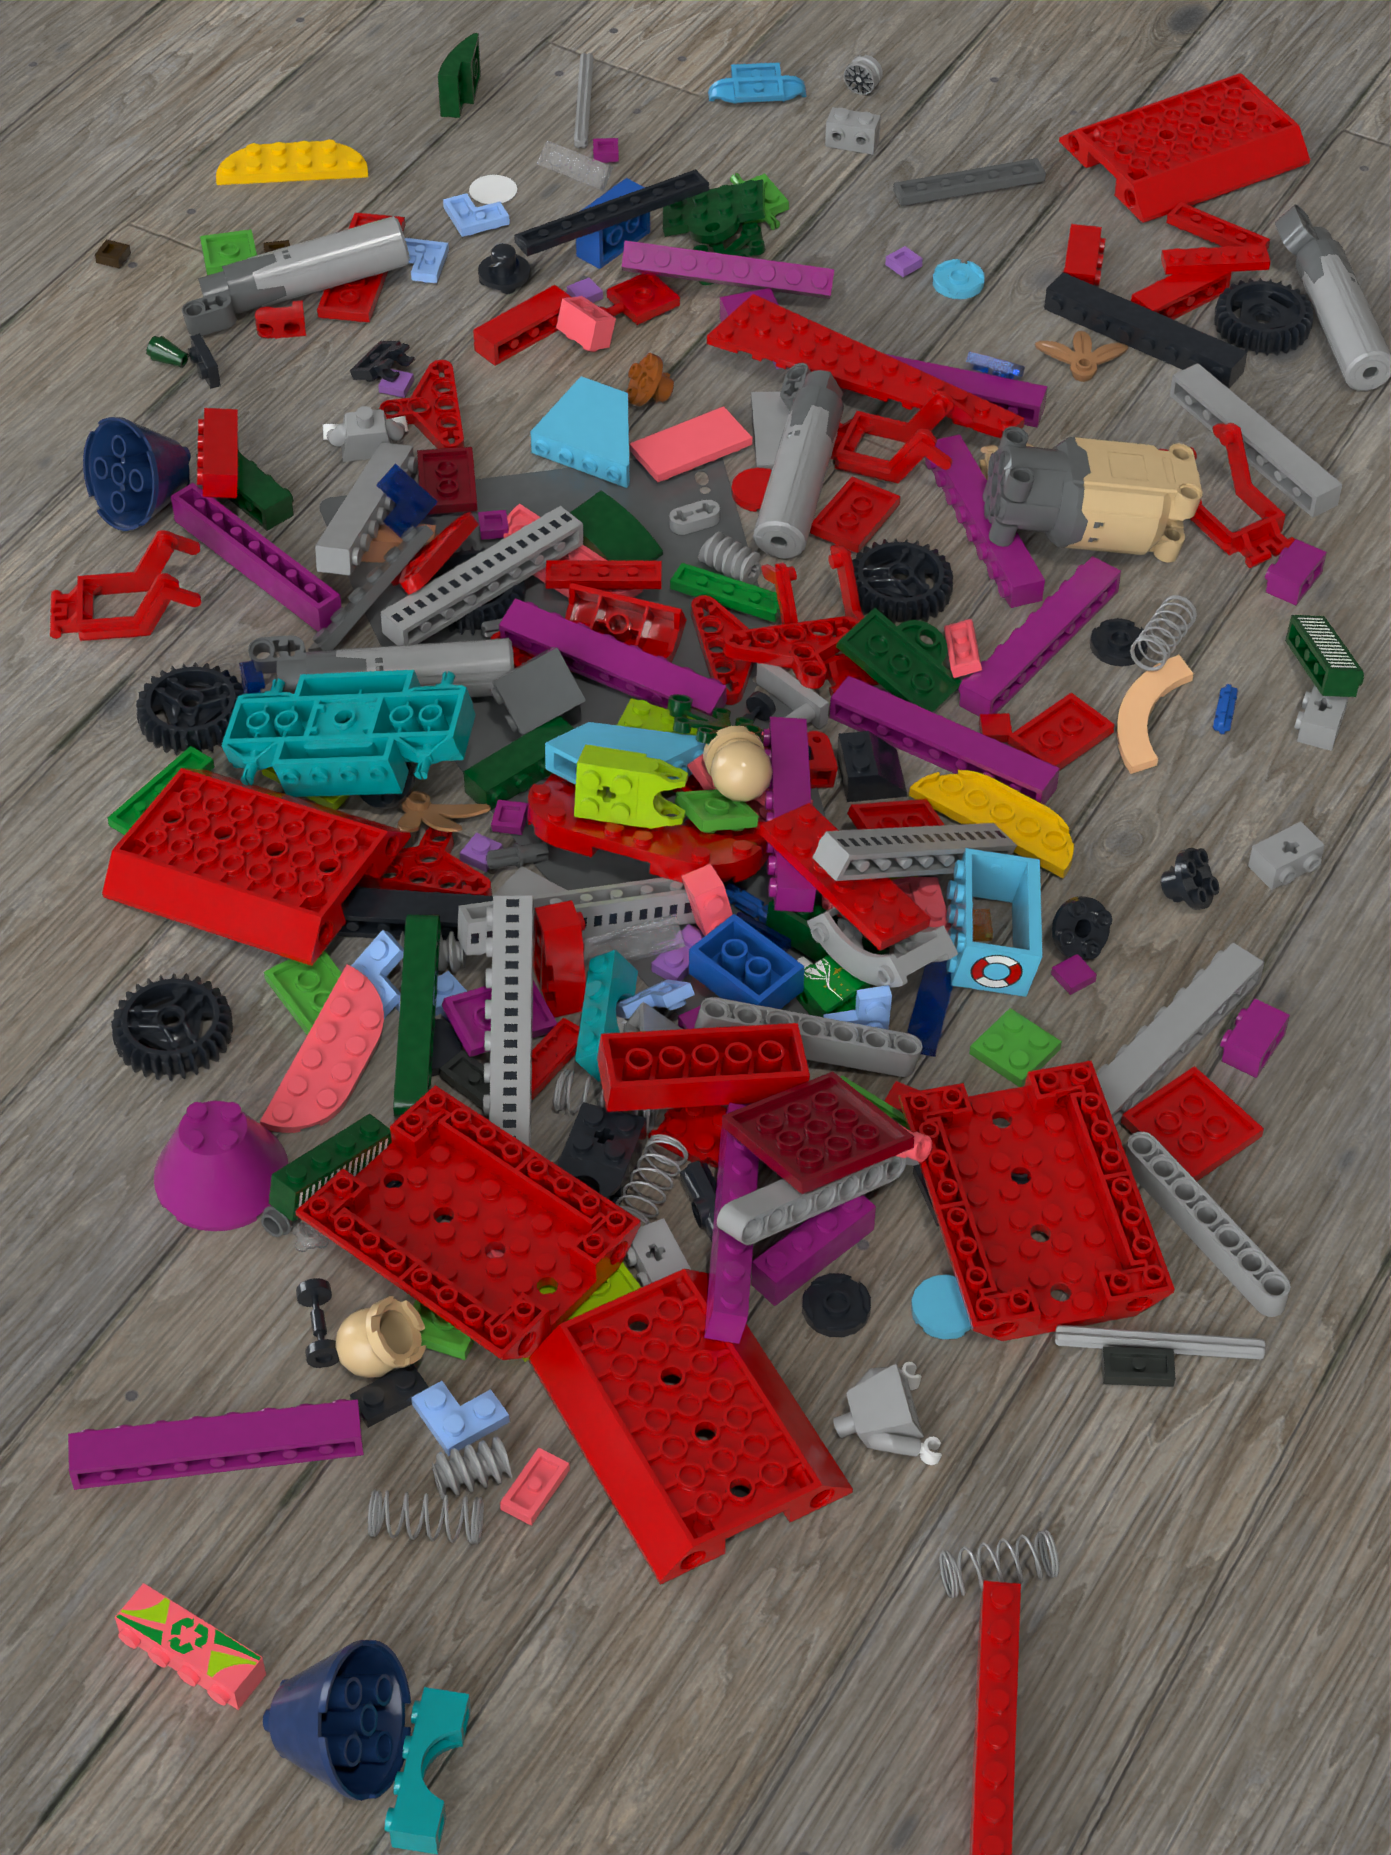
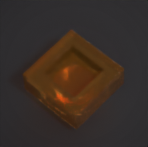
M972 909L973 942L992 941L993 928L990 909Z

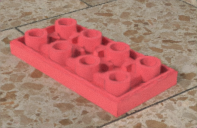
M723 406L629 444L630 452L658 483L751 446L753 437Z

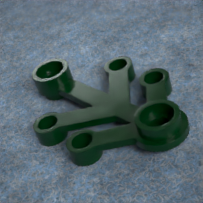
M755 222L743 225L741 236L725 250L723 247L724 241L709 244L710 247H713L714 253L749 258L753 255H761L766 251L761 228ZM697 245L693 248V250L709 252L706 245ZM744 245H749V248L741 249ZM699 281V283H700L701 285H711V284H714V283L701 282V281Z
M681 694L669 696L668 710L670 711V716L674 717L673 730L675 732L687 734L691 732V728H697L696 740L701 743L710 744L718 736L716 732L732 726L730 722L731 711L728 709L714 708L711 717L693 709V699L691 697ZM744 717L736 718L735 726L746 727L748 731L758 735L763 743L762 729L753 725V720Z

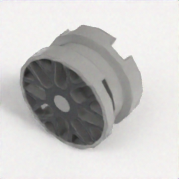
M866 54L855 57L844 71L846 85L850 90L859 95H867L872 92L883 77V71L879 62Z

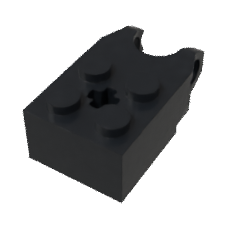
M583 1102L557 1166L616 1204V1201L623 1197V1188L626 1184L630 1183V1174L637 1168V1161L641 1157L647 1143V1118L621 1111L607 1112L605 1107Z

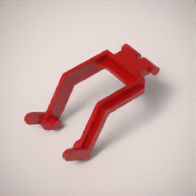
M937 391L908 422L856 411L852 419L844 424H839L830 459L835 460L836 469L897 484L924 457L941 469L947 470L951 467L953 461L948 455L935 447L937 439L931 430L948 413L963 424H970L974 415L943 391ZM864 433L905 443L890 460L855 452Z
M1218 423L1212 429L1215 437L1220 439L1223 446H1226L1235 493L1262 519L1235 532H1231L1202 505V500H1200L1196 513L1190 520L1229 556L1240 552L1245 557L1247 567L1252 568L1271 559L1272 555L1275 557L1280 555L1285 547L1289 548L1295 539L1293 537L1287 539L1281 534L1286 514L1252 484L1241 428L1234 423ZM1190 447V448L1193 450V452H1194V457H1195V460H1196V459H1197L1196 451L1194 450V448Z
M159 530L134 572L77 576V585L69 594H62L59 590L52 591L50 636L58 639L64 633H78L80 641L150 636L171 601L190 607H198L201 604L200 594L180 588L178 579L168 573L161 574L174 550L197 555L201 550L200 543L170 531ZM147 592L134 616L94 619V596Z
M838 544L832 545L830 547L831 555H829L828 560L832 569L837 568L845 616L853 617L860 622L865 616L861 612L851 551ZM783 562L775 564V567L769 564L762 565L763 577L775 584L782 625L797 623L798 617L791 581L797 579L795 568L793 566L787 567ZM787 636L790 639H799L794 636ZM844 653L829 657L823 661L827 669L825 680L828 679L831 687H829L830 696L835 693L848 676L871 686L879 685L877 681ZM797 654L798 657L808 658L807 655ZM808 673L810 676H819L815 673Z

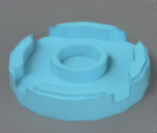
M958 259L944 261L935 268L933 286L938 293L948 298H971L979 294L984 288V272L981 267L971 261H967V264L961 263V260Z
M936 1275L924 1280L915 1289L911 1301L912 1317L917 1324L918 1322L925 1333L940 1339H957L964 1336L965 1332L972 1328L955 1276Z

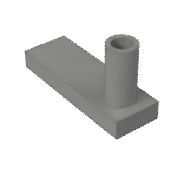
M757 663L756 683L794 710L785 718L807 719V723H812L818 729L828 723V701L810 688L801 685L795 677L781 667Z

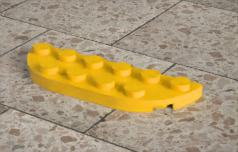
M331 139L292 143H251L246 148L232 153L220 163L216 172L217 185L366 178L368 177V168L365 159L360 153Z
M958 770V774L940 775V772H936L921 778L909 788L910 797L916 800L927 799L934 810L961 824L994 823L1017 845L1014 850L1016 854L1022 857L1040 859V866L1061 878H1064L1068 873L1074 852V843H1072L1069 834L1070 829L1056 812L992 777L968 770Z

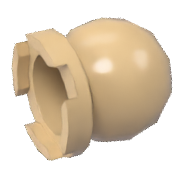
M729 726L716 732L718 736L709 745L706 743L703 752L704 764L712 777L714 786L731 801L747 802L760 797L769 787L773 773L770 758L765 753L761 739L755 733L748 731L744 726Z
M389 1296L376 1302L371 1308L359 1309L344 1319L337 1332L335 1343L340 1363L354 1375L374 1378L382 1377L394 1368H404L420 1360L426 1350V1345L421 1346L422 1338L420 1331L425 1329L419 1312L409 1301L400 1302L393 1299L394 1296Z

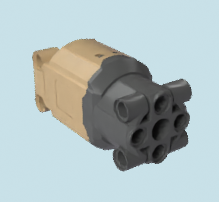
M1010 426L1003 431L998 450L992 453L989 459L988 480L983 493V500L985 501L984 516L992 524L989 539L994 544L1002 547L1009 546L1013 543L1017 530L1045 532L1050 542L1061 548L1145 555L1149 551L1153 552L1155 557L1163 562L1176 561L1185 540L1183 521L1195 515L1203 493L1194 452L1189 446L1176 443L1171 445L1168 451L1158 450L1154 445L1068 437L1050 449L1026 446L1028 434L1019 427Z

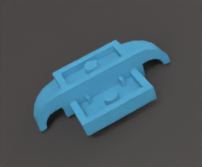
M780 62L731 65V78L720 79L714 82L708 91L709 101L721 99L733 104L766 101L784 102L798 95L807 97L805 83L801 78L789 75L781 76Z

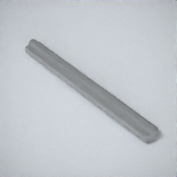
M582 53L580 55L574 145L576 148H586L588 145L593 75V55L591 53Z
M1058 1325L1055 1329V1343L1058 1346L1103 1349V1346L1174 1349V1354L1260 1360L1265 1355V1341L1258 1338Z

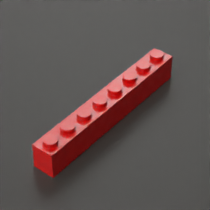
M983 1580L979 1619L969 1855H1012L1021 1584Z

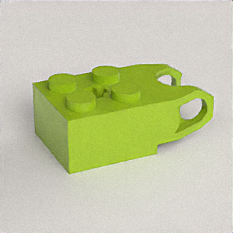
M585 744L577 761L574 817L649 829L681 825L684 821L686 810L673 802L667 801L660 792L685 787L688 773L661 759L648 758L645 753ZM668 777H678L679 779L674 780L669 779ZM667 814H675V815H677V816H675V817H668V816H665V815H667Z

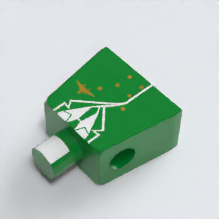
M825 956L815 964L806 957H801L797 960L804 965V989L796 996V999L809 1015L823 1017L824 1014L855 1010L857 990L870 988V984L851 975L831 956Z

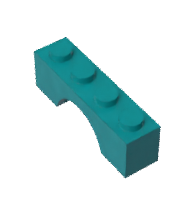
M616 949L591 958L589 961L575 1061L598 1082L601 1081L597 1061L601 1034L620 1033L616 1018L617 1002L635 996L638 970Z
M424 1687L421 1701L415 1700L413 1704L411 1723L415 1724L413 1735H407L404 1741L402 1758L406 1759L404 1772L398 1771L396 1774L393 1793L398 1796L395 1808H388L384 1829L390 1833L391 1845L394 1848L438 1855L446 1822L445 1804L443 1800L435 1796L424 1783V1777L430 1764L439 1755L450 1749L463 1747L471 1715L469 1694Z

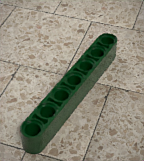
M407 914L393 1100L395 1118L403 1115L431 1089L441 937L440 915Z

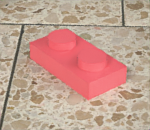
M538 1447L501 1500L500 1509L532 1526L570 1471L569 1463Z

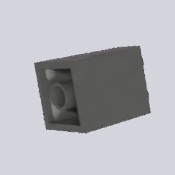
M551 647L493 680L492 683L495 688L490 690L498 706L501 704L505 705L509 713L505 716V719L513 732L518 730L521 735L530 732L586 701L557 647Z

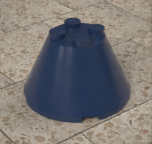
M122 417L104 418L98 422L99 425L96 430L89 433L84 447L83 473L89 497L94 496L100 508L97 512L106 523L122 531L135 530L145 525L171 502V495L190 485L189 461L191 454L186 446H181L176 440Z
M377 1640L355 1641L294 1677L282 1680L273 1697L271 1707L264 1712L263 1727L266 1732H270L273 1745L282 1758L291 1761L351 1800L376 1799L384 1794L394 1783L396 1774L401 1770L405 1760L402 1758L403 1745L406 1736L411 1734V1727H405V1703H411L406 1674L396 1654L386 1644Z

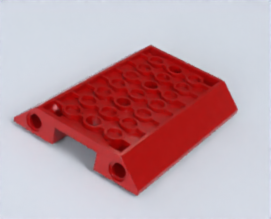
M1241 73L1076 129L1059 137V142L1085 168L1101 163L1116 178L1114 196L1142 223L1169 214L1180 202L1192 206L1310 163V157L1299 124Z
M181 768L113 848L102 895L104 898L313 966L346 923L341 907L342 902L364 874L379 879L411 838V834L398 828L254 784L250 785L248 783V785H244L240 780L208 770ZM281 851H283V853H281L280 855L271 856V854H278ZM333 868H336V869H335L334 871H332V872H328V873L323 872V871H328V870H331V869H333Z
M1092 1060L1028 1071L1025 1086L968 1096L964 1083L899 1094L898 1098L908 1130L913 1133L919 1132L927 1135L932 1140L929 1156L923 1162H919L973 1331L1000 1341L1055 1332L1058 1325L1086 1326L1134 1317L1174 1293V1285ZM997 1118L1005 1119L1009 1122L1010 1126L1000 1128L993 1123V1120ZM1013 1173L1027 1174L1029 1182L1018 1184L1012 1180L1011 1176ZM1041 1231L1049 1239L1045 1242H1038L1032 1238L1031 1233ZM1062 1290L1067 1293L1069 1299L1058 1301L1052 1297L1051 1292Z
M436 1085L390 1125L392 1143L356 1176L345 1169H341L295 1211L296 1216L501 1360L528 1358L559 1324L565 1322L620 1267L641 1226V1220ZM391 1181H400L403 1183L398 1188L386 1187V1185ZM441 1215L453 1217L450 1222L439 1223L436 1221ZM492 1250L504 1252V1255L501 1257L490 1258L487 1256ZM545 1285L557 1288L553 1293L543 1294L539 1292V1289Z
M689 1269L677 1271L559 1324L529 1357V1363L660 1585L724 1555L727 1538L783 1512L790 1523L853 1493L852 1486L748 1325H745L739 1344L704 1338L710 1273ZM640 1321L646 1323L648 1327L643 1331H634L629 1328V1325ZM672 1374L680 1377L681 1381L676 1385H667L662 1379ZM702 1429H708L713 1431L715 1436L710 1440H701L696 1436V1433ZM737 1485H743L749 1488L751 1492L747 1496L737 1497L730 1490Z

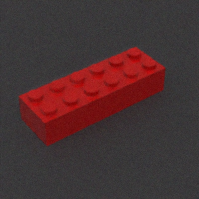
M798 1023L604 1033L600 1037L597 1056L607 1112L729 1105V1103H755L805 1083L810 1079Z

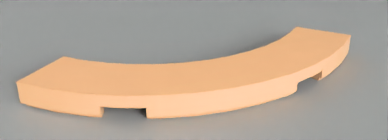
M1180 655L1169 658L1165 665L1157 671H1146L1129 688L1122 700L1118 713L1116 733L1120 755L1130 774L1157 766L1158 757L1149 741L1147 723L1160 697H1164L1175 688L1193 680V672Z

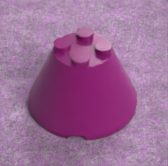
M207 1101L190 1104L187 1107V1113L179 1122L155 1165L154 1187L160 1204L176 1216L178 1222L198 1230L227 1231L241 1228L257 1221L256 1217L263 1213L265 1208L270 1206L269 1195L272 1174L289 1164L283 1145L273 1133L243 1112L239 1104L235 1102Z

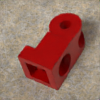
M303 300L292 301V306L261 307L255 312L257 334L262 338L275 339L306 336Z
M809 731L807 734L810 788H833L838 766L830 739L823 732Z

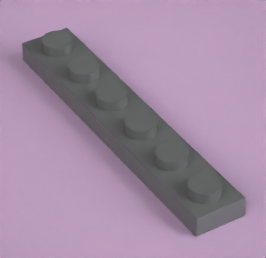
M1038 158L895 182L893 192L901 206L1042 182L1045 181L1046 172Z
M427 525L416 528L412 526L406 530L401 536L403 541L399 546H394L384 555L386 561L380 567L377 566L366 576L368 581L365 585L355 589L349 595L348 599L350 602L345 608H339L331 616V624L327 628H322L314 635L312 639L314 643L308 651L333 650L434 532Z

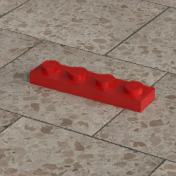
M1182 202L1167 215L1166 223L1222 247L1266 245V248H1269V238Z
M1266 245L1190 249L1174 248L1162 250L1161 253L1165 275L1269 270L1271 262Z
M546 560V589H569L571 583L595 589H662V561Z

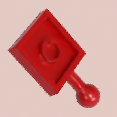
M642 273L607 289V298L614 305L608 308L598 307L613 317L624 313L638 325L680 306V297L656 275Z

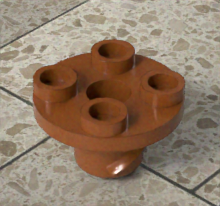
M648 353L639 364L634 363L630 367L628 377L631 379L626 390L630 404L640 407L647 403L650 398L655 399L657 404L658 402H665L671 396L674 382L670 378L669 373H662L663 361L659 356Z

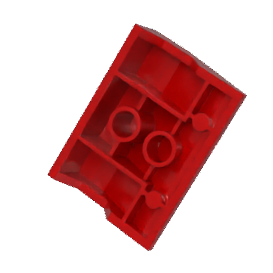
M571 583L569 587V605L565 615L566 620L576 624H585L595 632L609 634L619 642L635 645L641 648L643 652L655 657L662 656L672 663L687 621L682 609Z

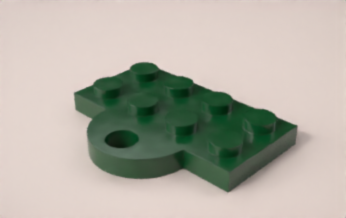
M763 179L748 180L734 185H722L663 207L662 229L664 236L690 233L691 238L698 243L713 244L724 241L734 235L740 223L765 218V185Z
M874 608L846 633L836 645L842 653L889 693L930 712L936 713L959 691L962 681L958 677L953 678L952 672L942 665L948 651L946 640L942 633L929 623L910 620L896 626ZM920 636L929 637L933 644L922 642Z

